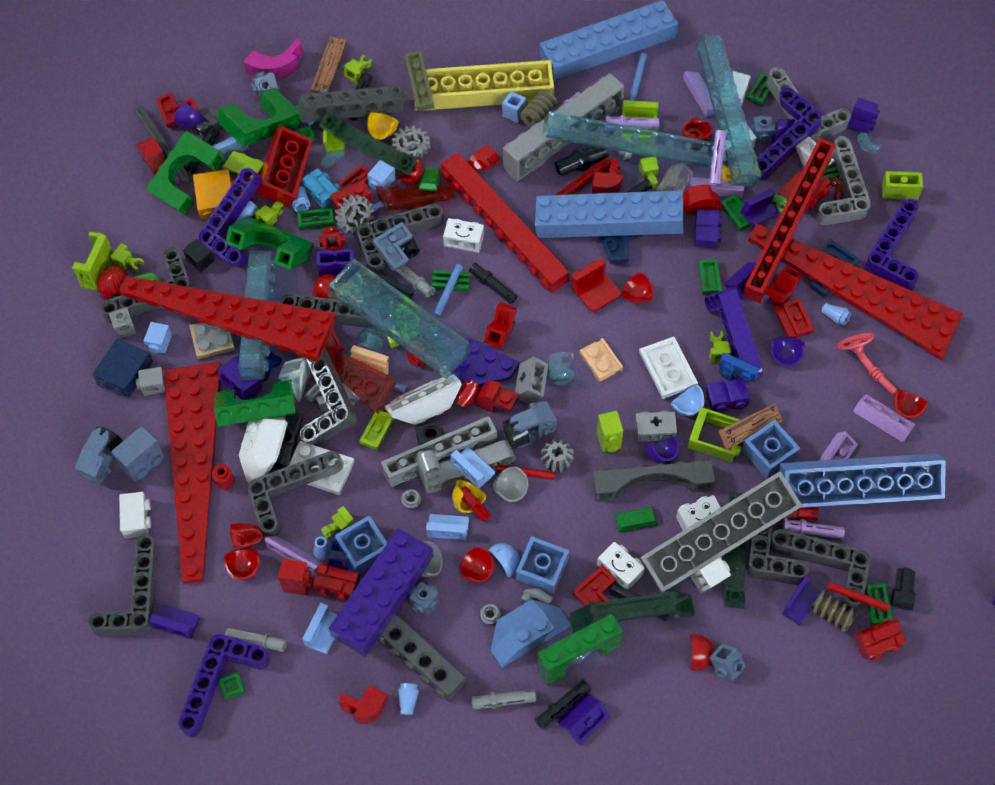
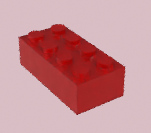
M280 125L272 136L260 175L262 182L255 193L274 202L279 201L283 206L289 207L296 198L313 140Z

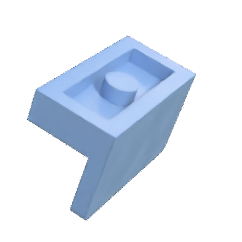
M233 137L212 146L226 157L223 162L229 158L233 151L242 153L249 149V146L242 147Z
M469 447L461 453L455 450L451 454V464L478 489L495 475V471Z
M430 514L426 527L427 537L467 540L469 517Z
M320 603L302 638L305 646L323 654H328L335 640L331 637L328 628L338 615L330 612L328 605Z

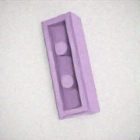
M684 72L683 80L704 115L709 117L722 112L699 72Z
M690 177L689 188L702 184L709 185L710 179ZM720 180V186L710 185L712 192L718 193L719 196L731 197L736 194L738 198H743L744 182Z
M867 394L859 400L854 409V413L901 442L906 440L916 425Z
M846 431L839 432L818 461L849 459L858 443Z
M270 536L265 539L267 547L282 557L307 562L309 570L314 575L317 573L319 564L325 565L324 562L278 536Z

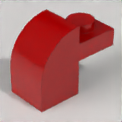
M150 137L135 145V147L155 176L159 167L166 161V158L157 141Z
M611 159L609 173L595 171L592 194L619 193L622 188L623 175H620L621 167H618V159Z
M697 185L683 193V212L695 216L697 209H722L718 193L712 192L710 185Z
M787 265L780 271L775 283L767 289L765 294L774 302H787L804 274Z
M501 301L498 303L494 319L486 330L485 343L499 349L505 345L516 322L514 321L517 312L516 307Z
M486 381L476 398V406L494 413L496 407L511 413L519 398V394L501 387L499 382Z
M367 686L361 701L341 693L338 702L340 707H342V711L348 714L355 713L354 719L356 723L367 724L381 716L389 699L387 693Z

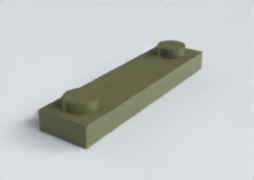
M422 52L404 54L417 111L434 109V101Z

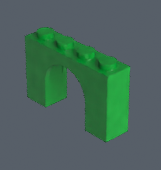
M274 88L261 94L259 105L271 117L270 119H253L232 103L219 108L217 122L242 147L273 136L280 125L287 129L298 127L300 115L298 109Z
M186 131L179 138L175 148L170 151L166 161L159 167L154 178L149 181L146 190L152 196L185 216L195 201L176 187L175 175L178 169L185 163L196 161L213 171H217L226 157L216 148Z
M251 217L229 226L225 242L240 250L251 245L273 247L277 249L274 264L289 270L310 260L314 244Z
M292 380L273 383L272 392L256 399H236L235 390L215 393L214 412L217 426L296 413Z
M611 613L539 651L537 669L546 685L548 686L565 677L567 667L583 654L597 649L601 657L618 649L620 647L622 629Z

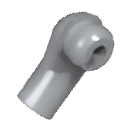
M531 588L523 591L521 600L526 603L531 599H538L543 603L549 604L553 596L540 588Z

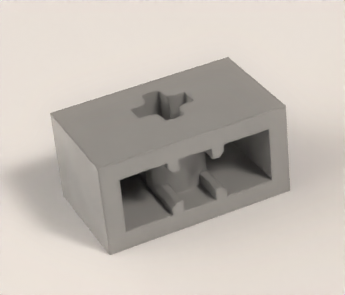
M534 356L520 363L515 393L519 394V400L530 404L544 397L548 371L547 363Z
M663 410L655 413L648 411L636 413V442H660L676 437L675 412Z

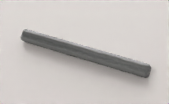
M144 107L136 108V114L150 135L157 141L167 159L168 154L172 150ZM182 165L176 174L182 183L186 184L191 180V177Z

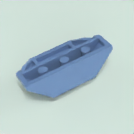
M531 599L497 620L491 653L500 667L503 668L571 626V623L559 607Z

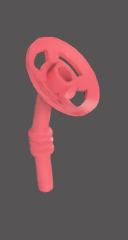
M873 333L854 335L837 344V348L840 350H852L869 371V375L876 382H880L894 396L897 388L884 377L885 374L878 367H875L863 352V346L875 338Z

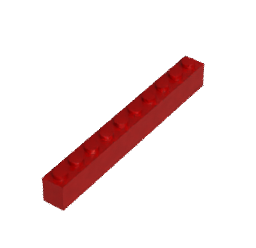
M822 138L818 139L745 285L744 297L761 303L830 164L836 144Z
M458 152L441 162L440 173L443 179L451 183L454 191L462 195L465 203H469L473 207L475 214L483 218L486 226L491 227L499 240L502 239L506 243L508 250L517 255L519 262L528 267L530 274L538 278L544 289H548L550 293H553L569 282V271Z

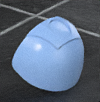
M696 384L676 397L670 405L681 415L694 416L704 406L703 391Z
M498 543L488 549L499 560L508 578L516 573L521 560L518 551L513 546L506 543Z

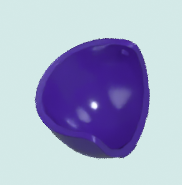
M182 103L174 116V123L185 129H195L199 123H203L205 120L198 111L187 103Z
M778 120L775 123L776 133L773 134L772 142L777 141L793 126L795 120Z
M791 337L775 338L772 340L771 345L772 357L779 365L785 367L794 366L803 357L805 343L800 339Z
M672 437L653 444H646L644 448L647 455L656 463H668L677 457L679 442L677 437Z

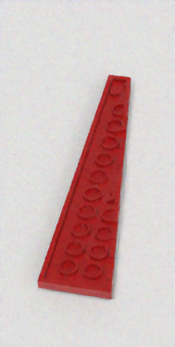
M756 223L748 241L763 250L773 230ZM794 239L791 240L781 261L790 264L793 269L803 272L810 280H816L824 285L823 288H827L831 293L863 313L870 315L876 321H882L887 324L892 331H898L903 334L905 339L910 342H916L922 346L921 349L941 361L964 314Z
M129 276L125 277L119 288V292L123 296L140 302H146L152 306L164 307L165 310L170 312L172 310L179 312L181 316L196 318V321L242 335L251 340H261L263 344L269 346L272 344L278 346L283 351L290 350L296 352V355L316 362L319 360L337 318L336 313Z
M220 361L163 370L183 584L204 581L207 528L209 524L208 514L210 510L215 450L214 440L216 438L214 401L215 393H218L220 386L218 369L221 367Z

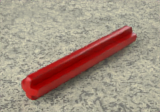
M608 157L604 158L555 195H573L594 179L595 171L604 172L610 168L611 160Z

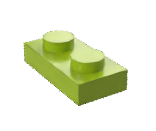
M376 409L359 440L360 444L378 451L394 418L390 414Z

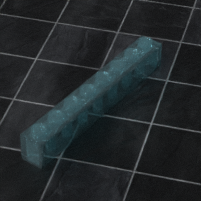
M271 251L249 252L245 297L271 301V298H274L272 283H275V272L273 270L276 269V264H274L275 258L272 257ZM242 335L238 367L241 380L264 379L265 372L268 371L266 356L270 354L269 345L263 344L261 340H251Z

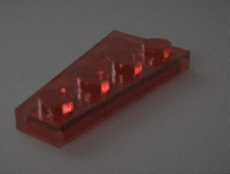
M450 183L438 184L437 191L420 190L417 185H409V188H399V185L391 186V189H382V186H376V193L387 211L456 199V192Z
M332 349L329 356L341 382L379 414L395 387L397 380Z

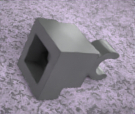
M214 106L204 116L206 122L199 123L196 126L199 130L198 133L202 137L206 135L210 127L216 128L218 131L223 128L217 122L219 110Z

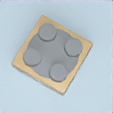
M202 322L189 325L198 360L235 350L230 332Z

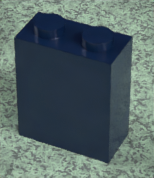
M117 338L92 375L99 387L103 389L109 388L118 396L130 397L137 387L136 378H139L138 371L148 369L153 360L149 352Z

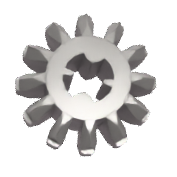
M553 439L552 445L546 443L545 449L541 450V462L545 463L546 469L552 467V472L559 469L562 473L563 467L569 469L570 463L574 461L572 456L574 451L569 449V443L563 445L562 439L559 443H556Z

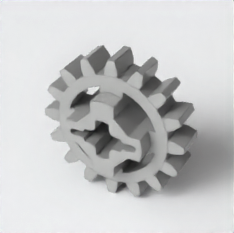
M405 126L404 131L400 128L399 134L394 133L392 149L395 151L396 156L400 155L401 160L405 157L408 162L409 158L420 157L422 159L423 153L428 154V149H430V137L427 136L426 131L422 132L421 127L416 130L415 126H412L411 129Z
M359 194L355 198L349 195V200L343 198L344 203H338L340 209L335 210L338 214L335 217L338 221L337 225L343 231H348L350 234H353L354 231L357 232V228L360 225L368 223L370 219H374L371 213L375 212L371 207L372 203Z

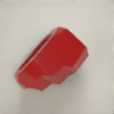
M489 145L484 146L469 158L468 164L476 172L486 171L499 163V156Z
M251 523L230 524L231 543L235 548L252 547L264 538V533L259 526Z

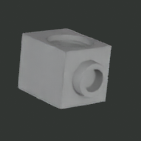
M127 307L109 313L118 339L136 334Z
M162 367L138 371L139 378H136V385L138 390L141 389L144 396L165 393Z

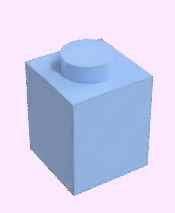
M511 91L502 103V116L518 123L521 119V112L526 107V98Z
M381 160L367 174L369 186L373 190L383 193L396 179L395 168Z
M150 322L144 338V344L148 351L155 354L166 353L172 337L169 325Z

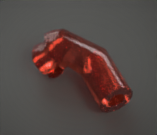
M832 177L830 179V186L834 187L833 201L843 199L842 180L839 177Z

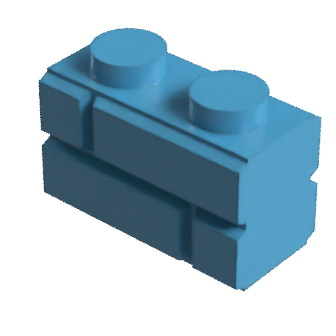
M318 168L301 180L306 192L322 209L331 208V194L341 190L338 184L331 182L326 172L322 173Z

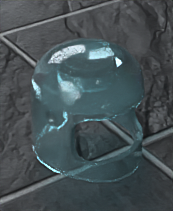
M365 328L359 332L358 339L360 342L354 345L380 354L384 345L382 333L374 328Z
M559 352L547 357L548 379L553 384L566 385L574 379L575 371L569 368L574 363V354L572 352ZM564 357L571 358L570 361L562 363Z

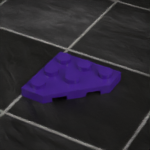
M470 338L444 377L454 374L461 381V384H463L464 380L468 382L471 379L478 383V388L483 387L486 381L505 382L511 380L520 362Z

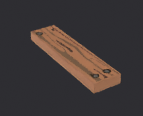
M330 37L311 87V93H320L324 90L330 92L347 45V40Z
M775 403L718 431L727 449L743 442L773 420L777 423L783 420Z

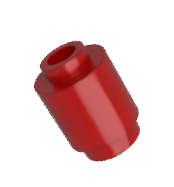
M471 379L468 382L464 380L454 401L468 409L469 405L472 406L480 392L479 384Z
M219 464L212 470V477L217 488L228 490L233 486L235 479L228 465Z

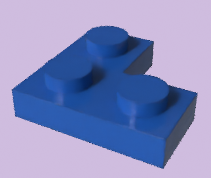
M723 353L720 359L719 373L728 380L738 379L740 375L746 381L751 380L755 382L759 374V368Z

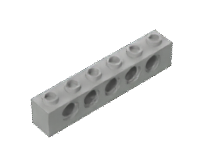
M487 416L382 461V471L390 488L419 476L417 461L419 454L432 450L440 464L450 460L451 454L455 450L461 453L469 447L474 451L496 443L497 430L490 417Z

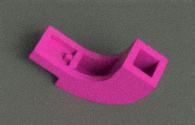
M296 39L284 53L273 57L264 56L253 50L243 61L246 73L255 77L254 74L262 71L265 73L273 72L275 79L292 74L299 68L298 59H301L304 53L302 42Z

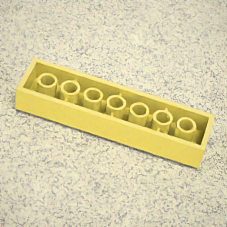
M551 60L426 69L434 101V109L428 110L502 105L511 91L525 97L526 103L529 100H533L539 91L542 90L554 95Z

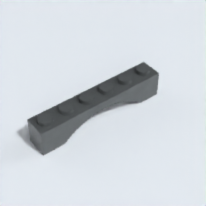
M699 459L688 463L679 461L675 464L659 463L655 466L639 465L635 468L619 467L614 470L599 469L593 471L595 501L616 499L627 489L651 481L675 483L693 492L713 490L715 478L712 461Z

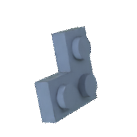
M401 222L373 239L372 244L392 271H395L408 263L409 259L400 246L411 240L413 235L405 224Z

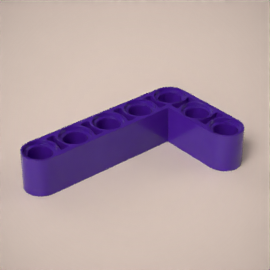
M790 87L783 88L780 91V105L797 122L755 160L753 165L756 178L761 180L768 178L797 151L796 146L807 137L813 136L822 124L821 113ZM791 97L790 100H785L784 98ZM804 108L803 111H798L797 109ZM817 119L816 122H810L809 120ZM798 131H804L803 134H797ZM785 143L792 144L790 146H784ZM772 155H778V156H779L778 158H775V159H774V158H771ZM760 167H765V168H766V169L763 170V171L758 170V168H760Z
M244 168L239 173L198 235L199 241L204 246L238 268H242L247 264L248 256L242 250L226 244V239L224 238L228 233L229 226L236 222L262 182L261 176L251 168Z
M906 199L902 202L871 250L865 264L867 272L909 290L914 289L919 273L914 268L890 256L914 220L918 210V203L913 199Z
M735 287L705 296L704 300L707 310L710 313L719 310L733 356L759 368L758 377L763 376V369Z
M216 634L211 637L178 721L180 729L186 736L194 737L201 731L219 683L218 679L221 678L226 662L230 661L255 669H264L268 666L270 659L263 646L222 634ZM218 644H225L222 649H215ZM244 649L241 655H235L236 650ZM256 655H264V657L261 660H254ZM217 663L215 668L208 669L209 664ZM204 682H210V684H209V686H208L207 688H205V689H201V688H200V686L202 685V683H204ZM201 701L202 705L199 708L194 709V703ZM188 722H195L192 728H185Z

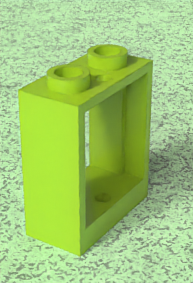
M701 407L687 448L732 463L734 456H739L742 446L737 444L730 451L699 441V437L705 422L724 428L740 419Z

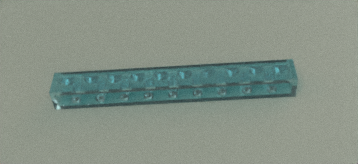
M703 33L696 43V48L718 128L727 132L725 154L734 186L754 187L761 178V170L759 169L753 141L749 134V127L745 120V113L741 106V99L737 92V85L733 78V71L729 64L725 43L723 42L722 35Z
M549 111L544 120L543 137L649 157L656 156V158L708 168H711L713 151L711 150L714 142Z

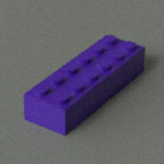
M398 528L328 629L331 637L366 657L433 559V548Z

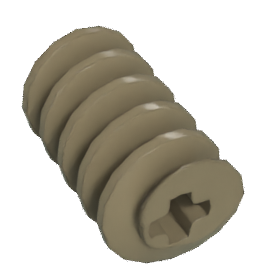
M539 91L537 96L521 112V119L526 125L532 127L550 114V111L558 104L557 99L548 91Z
M823 589L812 606L814 607L813 613L817 614L821 611V619L828 616L827 623L829 624L835 620L834 627L837 629L842 625L841 632L845 633L858 614L853 616V608L846 611L847 604L845 603L839 607V599L832 602L833 595L831 594L825 598V590Z

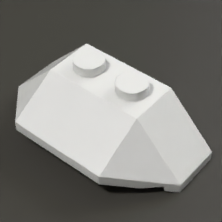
M454 374L433 380L397 397L390 404H387L385 409L392 418L414 425L424 423L427 419L440 415L451 408L462 385L461 381Z
M284 415L248 421L239 452V458L248 483L255 478L266 475L278 459L288 424Z

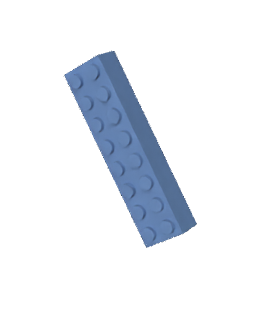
M664 0L541 42L539 57L542 61L551 60L553 81L676 38L678 22Z
M683 190L536 196V234L538 238L683 234Z
M939 453L780 463V472L799 499L802 507L945 498L946 460Z

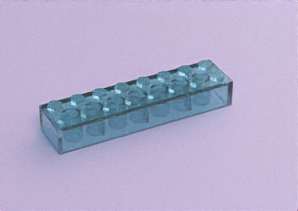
M354 258L329 284L331 292L336 298L445 379H448L471 352L467 340Z

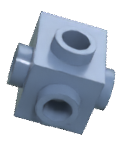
M262 71L254 74L255 77L251 78V89L258 96H261L263 92L279 89L273 72L265 73Z
M771 116L754 117L752 125L749 126L756 136L755 144L771 143L773 134L776 133V125L772 123Z
M420 582L409 593L411 608L415 612L422 613L427 617L439 604L437 589L429 583L426 585Z
M723 643L710 657L715 673L721 678L734 681L746 667L739 650Z

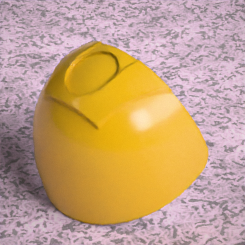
M371 112L367 121L368 131L375 139H385L395 133L399 121L387 114Z
M458 480L452 493L453 504L458 511L471 513L473 511L471 509L468 510V506L462 500L463 491L461 488L467 486L476 498H480L479 502L481 504L486 500V494L474 484L465 480Z

